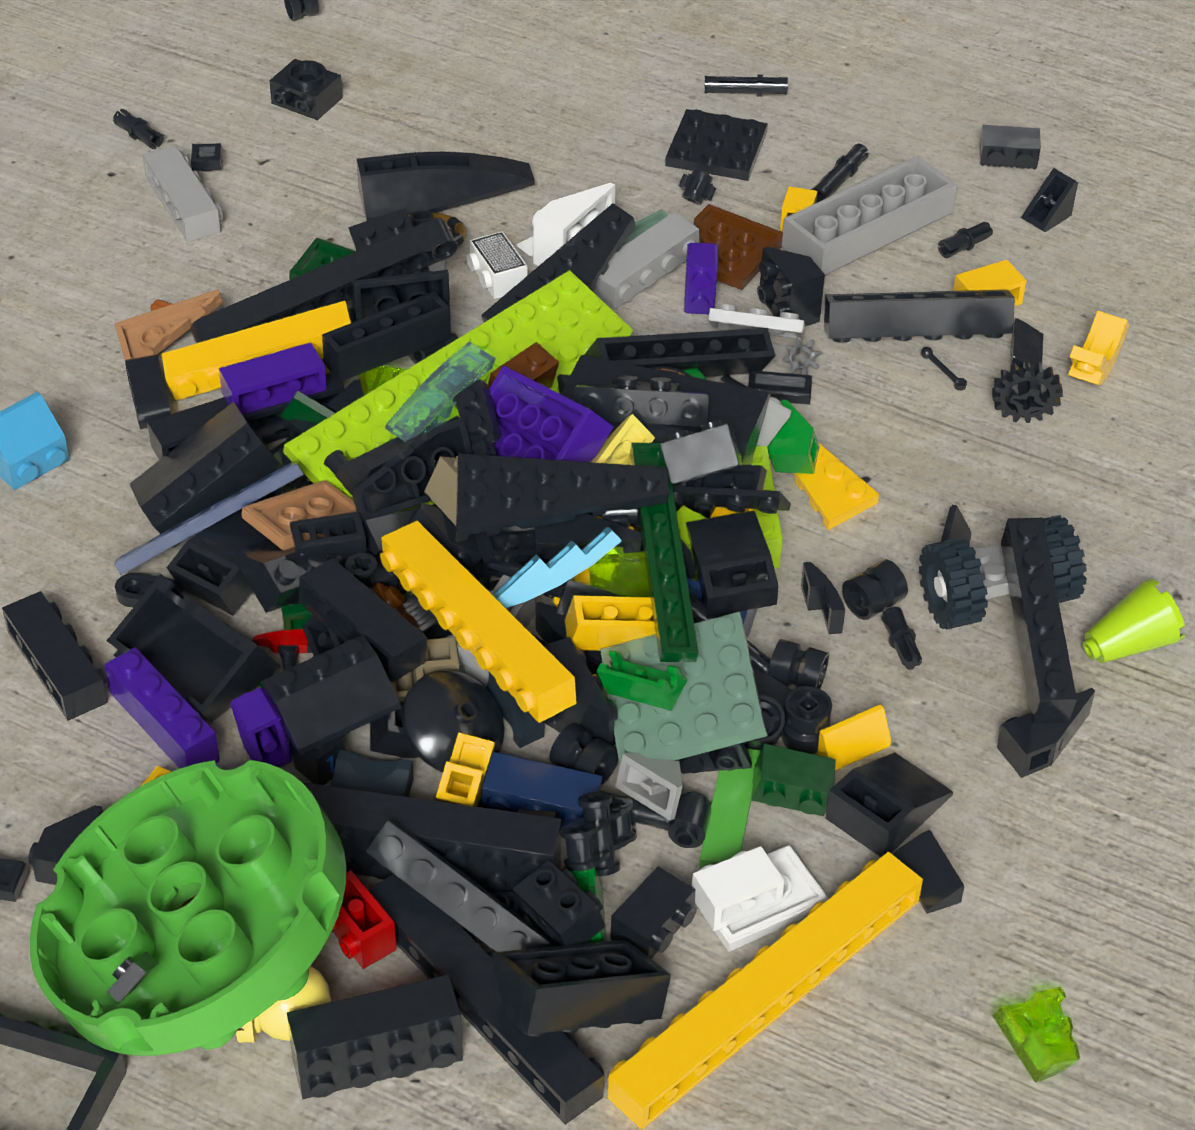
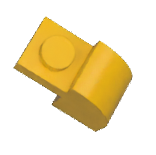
M458 732L450 762L446 761L436 794V801L478 807L495 742Z

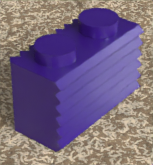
M687 244L684 312L687 314L709 315L710 308H715L718 269V246L716 244Z
M258 688L232 700L230 705L243 747L249 758L279 768L291 763L293 758L287 743L288 740L286 739L287 736L285 735L281 717L265 690Z

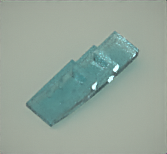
M468 342L423 382L387 422L385 429L406 442L428 431L430 428L440 425L450 417L452 408L456 404L454 396L491 370L496 358L473 343Z

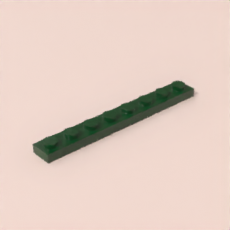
M631 443L630 456L632 465L667 467L661 443ZM668 473L669 496L667 503L638 508L660 662H696L698 646L673 487Z

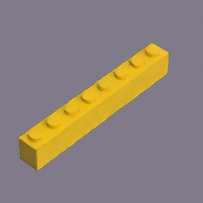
M418 521L381 537L383 552L380 554V558L384 568L388 572H393L399 578L403 588L406 591H411L418 598L423 609L430 610L436 616L440 626L444 630L448 629L456 637L458 644L463 650L468 649L472 653L481 669L488 670L495 677L499 687L503 691H508L516 699L518 706L523 712H529L540 723L576 704L575 677Z

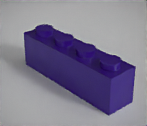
M136 647L104 664L110 694L179 769L215 760L216 763L220 762L216 732Z

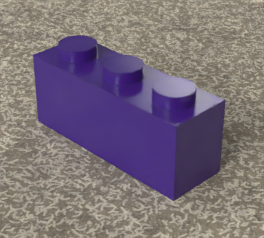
M311 342L219 368L221 392L227 404L230 405L234 402L243 414L290 401L297 390L306 396L327 390L325 365Z

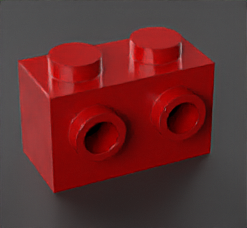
M352 871L347 872L343 902L332 932L338 938L340 948L348 959L354 958L362 969H365L396 951L395 923Z

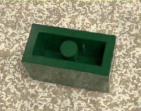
M763 744L754 765L751 801L797 810L805 814L824 816L827 809L829 790L835 784L836 759Z

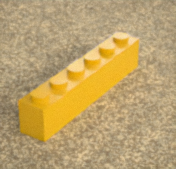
M346 301L161 353L165 378L175 401L221 388L219 368L310 342L320 359H323L322 334L353 323Z

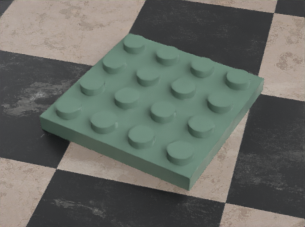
M740 612L694 624L698 646L696 662H660L656 634L600 649L602 663L607 664L610 668L612 659L609 656V651L613 650L620 652L624 661L665 672H668V665L678 667L681 675L687 680L672 711L608 694V699L613 701L618 715L617 721H614V735L619 765L622 755L627 752L644 755L651 759L675 761L767 736Z

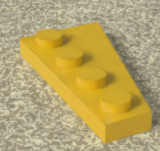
M820 443L814 474L792 473L795 476L794 482L798 488L804 490L810 498L809 504L815 512L819 511L823 517V524L827 530L878 504L879 493Z

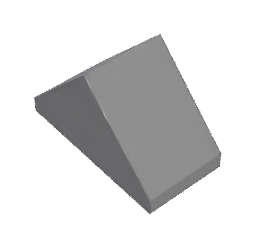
M624 753L615 787L669 821L675 819L683 787L680 762L651 759L640 754Z

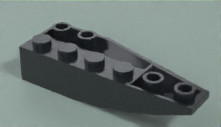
M440 151L412 152L356 159L358 188L366 221L403 208L407 209L409 215L422 210L436 213L535 185L529 163L498 156Z

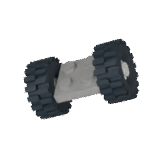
M1061 515L1043 518L1058 602L1062 603L1081 597L1080 594L1084 593L1083 585L1087 581V578L1084 576L1087 568L1082 560V557H1085L1083 549L1080 550L1079 543L1081 542L1079 536H1074L1075 529L1072 524L1068 525V520L1065 517L1061 518ZM959 537L928 544L922 548V555L919 557V561L922 566H919V573L922 575L920 585L924 588V601H928L929 604L927 609L930 614H934L933 619L936 624L939 623L940 628L948 630L981 622L983 620L982 617L986 615L984 608L988 606L986 599L1010 594L1001 544L984 548H969V542Z

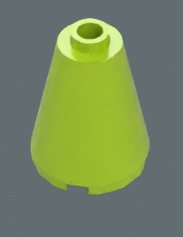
M1149 578L1141 582L1085 632V641L1082 642V646L1086 655L1091 660L1096 659L1099 663H1106L1176 644L1185 638V634H1180L1179 630L1185 627L1181 612L1168 591L1160 593L1155 587L1160 584L1158 581Z

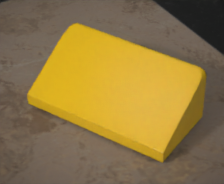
M881 704L820 730L817 755L836 759L835 771L890 747L891 737L884 707Z

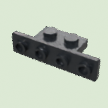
M624 375L619 376L618 380H613L609 387L577 385L574 388V402L592 410L605 421L623 422L629 415L633 414L642 424L701 427V425L708 423L709 394L679 391L680 384L671 383L669 378L656 377L652 378L651 382L638 381L636 376Z
M742 465L697 478L694 487L672 486L676 509H680L683 505H690L702 510L725 507L734 512L757 509L763 513L776 514L778 510L789 511L791 503L779 491L763 490L767 470L762 465Z

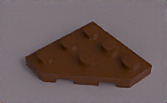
M708 204L694 218V226L699 228V242L713 243L718 246L717 281L743 290L760 271L759 264L762 262L763 248L772 247L780 249L782 247L783 232Z

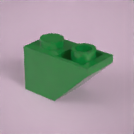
M781 400V405L791 410V414L767 446L769 459L772 460L775 472L814 474L819 452V443L814 428L788 400Z

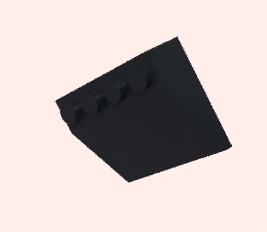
M233 402L130 483V487L140 508L152 526L161 534L262 479L279 466L280 463L238 406Z

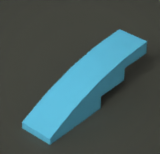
M606 527L582 550L573 541H570L547 564L536 554L504 583L493 596L505 608L533 599L562 585L592 566L622 540L609 527Z

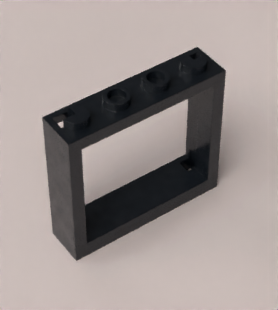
M0 1013L1 1045L96 1072L66 1130H97L126 1075L122 1054L106 1050L90 1041L80 1039L71 1032L63 1031L59 1033L45 1029L33 1021L21 1022L7 1018Z

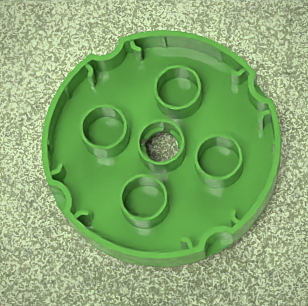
M214 760L180 768L162 775L130 792L106 809L75 839L53 869L57 874L56 887L44 901L36 905L30 932L32 970L44 995L72 1027L88 1041L106 1050L127 1055L157 1056L178 1053L196 1047L206 1050L219 1048L229 1042L239 1028L258 1017L277 1001L295 996L307 983L309 967L329 938L343 902L346 885V860L340 836L307 787L292 774L271 764L248 760L244 765L236 769L223 770ZM195 896L191 902L180 908L187 900ZM147 951L159 963L136 989L119 1003L107 992L117 981L112 974L129 956L135 961Z

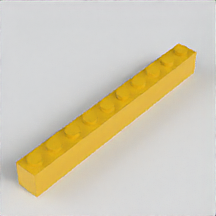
M887 852L877 861L871 860L868 862L860 875L851 882H843L830 899L825 903H817L804 920L799 924L793 923L788 926L779 940L771 946H763L749 964L744 968L738 967L733 970L724 984L715 991H707L699 999L697 1005L689 1012L678 1014L663 1033L658 1037L652 1036L642 1044L638 1053L628 1061L622 1060L618 1062L608 1076V1099L643 1130L919 902L923 879L890 852Z

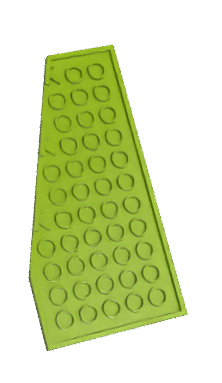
M569 270L284 444L283 453L291 461L297 462L301 471L313 484L326 480L353 500L349 491L345 489L331 470L324 465L327 456L336 450H340L350 461L432 419L440 425L456 416L460 418L458 409L439 387L440 379L469 367L478 379H481L488 385L491 372L537 342L559 361L553 385L549 388L559 393L557 376L559 374L571 375L580 356L587 352L597 338L632 336L634 330ZM433 500L425 502L428 505L435 504ZM416 505V506H413V507H410V508H407V509H404V510H400V511H397V512H394V513H398V512H402V511H406V510L415 509V508H418L419 505Z

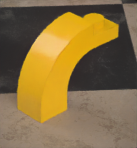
M1097 311L1083 347L1073 346L1070 354L1072 366L1068 375L1101 386L1107 379L1120 353L1130 327L1128 320Z

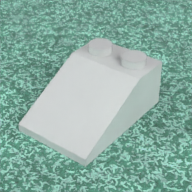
M610 182L553 200L541 210H538L532 220L533 264L539 266L612 203L615 204V184Z

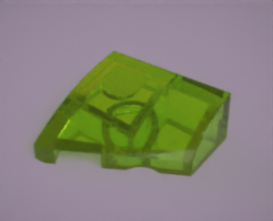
M615 547L592 566L588 567L590 585L622 597L651 598L644 552L623 553V547Z
M1062 987L1037 991L1029 1001L1001 1006L993 1015L994 1020L1035 1083L1063 1072L1080 1059L1077 1043L1072 1037V1020L1070 1017L1063 1016L1061 1002L1066 998Z

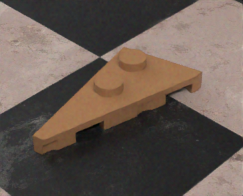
M219 289L114 323L125 360L158 355L186 333L196 320L210 314L223 303Z

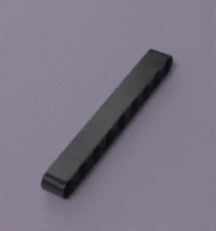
M435 218L201 317L191 325V333L195 342L199 343L338 302H347L351 300L350 285L352 281L412 274L451 257L458 249V245L445 220Z

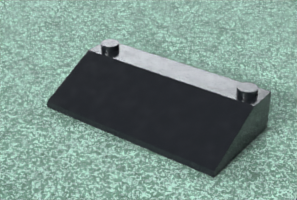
M586 355L580 356L561 395L574 401V388L577 385L609 387L613 380H618L619 376L624 375L636 376L638 381L651 382V379L656 377L669 378L671 383L680 384L679 391L708 393V423L721 420V422L736 428L742 465H751L771 395L770 392ZM607 421L612 426H614L609 436L620 426L622 422ZM643 424L655 437L652 443L668 442V435L683 430L692 431L693 434L702 431L701 427Z

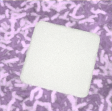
M533 236L517 244V247L529 256H533Z

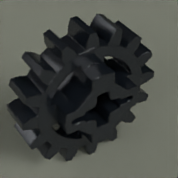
M1025 361L1021 368L1015 363L1011 364V372L1001 370V378L994 379L992 399L995 409L1001 410L1002 417L1004 418L1012 415L1013 422H1017L1020 417L1025 418L1026 423H1030L1031 417H1036L1041 421L1043 420V413L1052 415L1054 413L1053 406L1061 405L1060 397H1063V389L1059 374H1053L1051 366L1043 370L1041 362H1038L1034 367H1030L1029 362Z

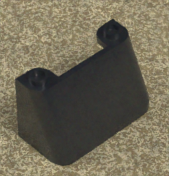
M162 574L156 578L106 640L117 649L113 654L115 657L136 647L202 719L205 720L207 718L211 722L231 708L232 700L260 687V681L272 677L281 667L257 644L246 636L244 637L242 634L237 633L199 605L189 595L180 591L173 582Z

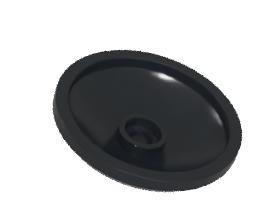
M452 670L434 671L417 680L404 698L401 718L405 736L415 753L434 769L443 772L446 761L450 762L458 732L495 742L493 752H500L504 741V721L501 710L492 694L474 678ZM461 709L467 714V717L463 715Z

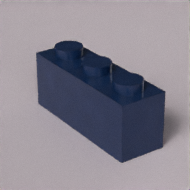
M493 752L482 787L481 807L510 812H518V809L556 812V818L561 819V827H564L584 817L583 808L578 805V798L587 793L600 792L602 776Z

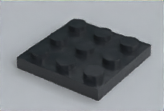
M686 109L665 157V166L689 171L697 169L711 175L749 181L767 134L768 123L758 122L754 119L747 120L731 117L726 114L707 113L697 109Z

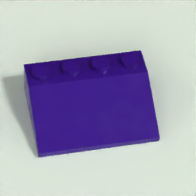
M504 365L490 387L491 397L502 434L498 441L495 442L498 456L590 462L597 456L614 427L592 410Z

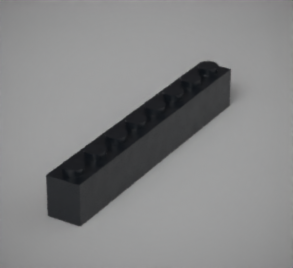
M392 874L368 890L394 921L396 945L428 979L449 974L460 1013L565 1125L603 1098L605 1074L602 1067L594 1058L590 1057L588 1059L579 1050L577 1042L569 1032L556 1031L547 1032L538 1037L524 1034L505 1015L492 962L493 953H486L477 944L474 934L465 927H461L453 918L395 874Z

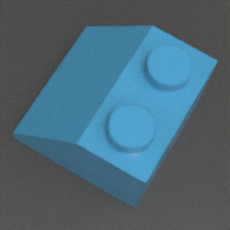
M39 392L0 411V478L13 490L22 487L70 460L65 435Z

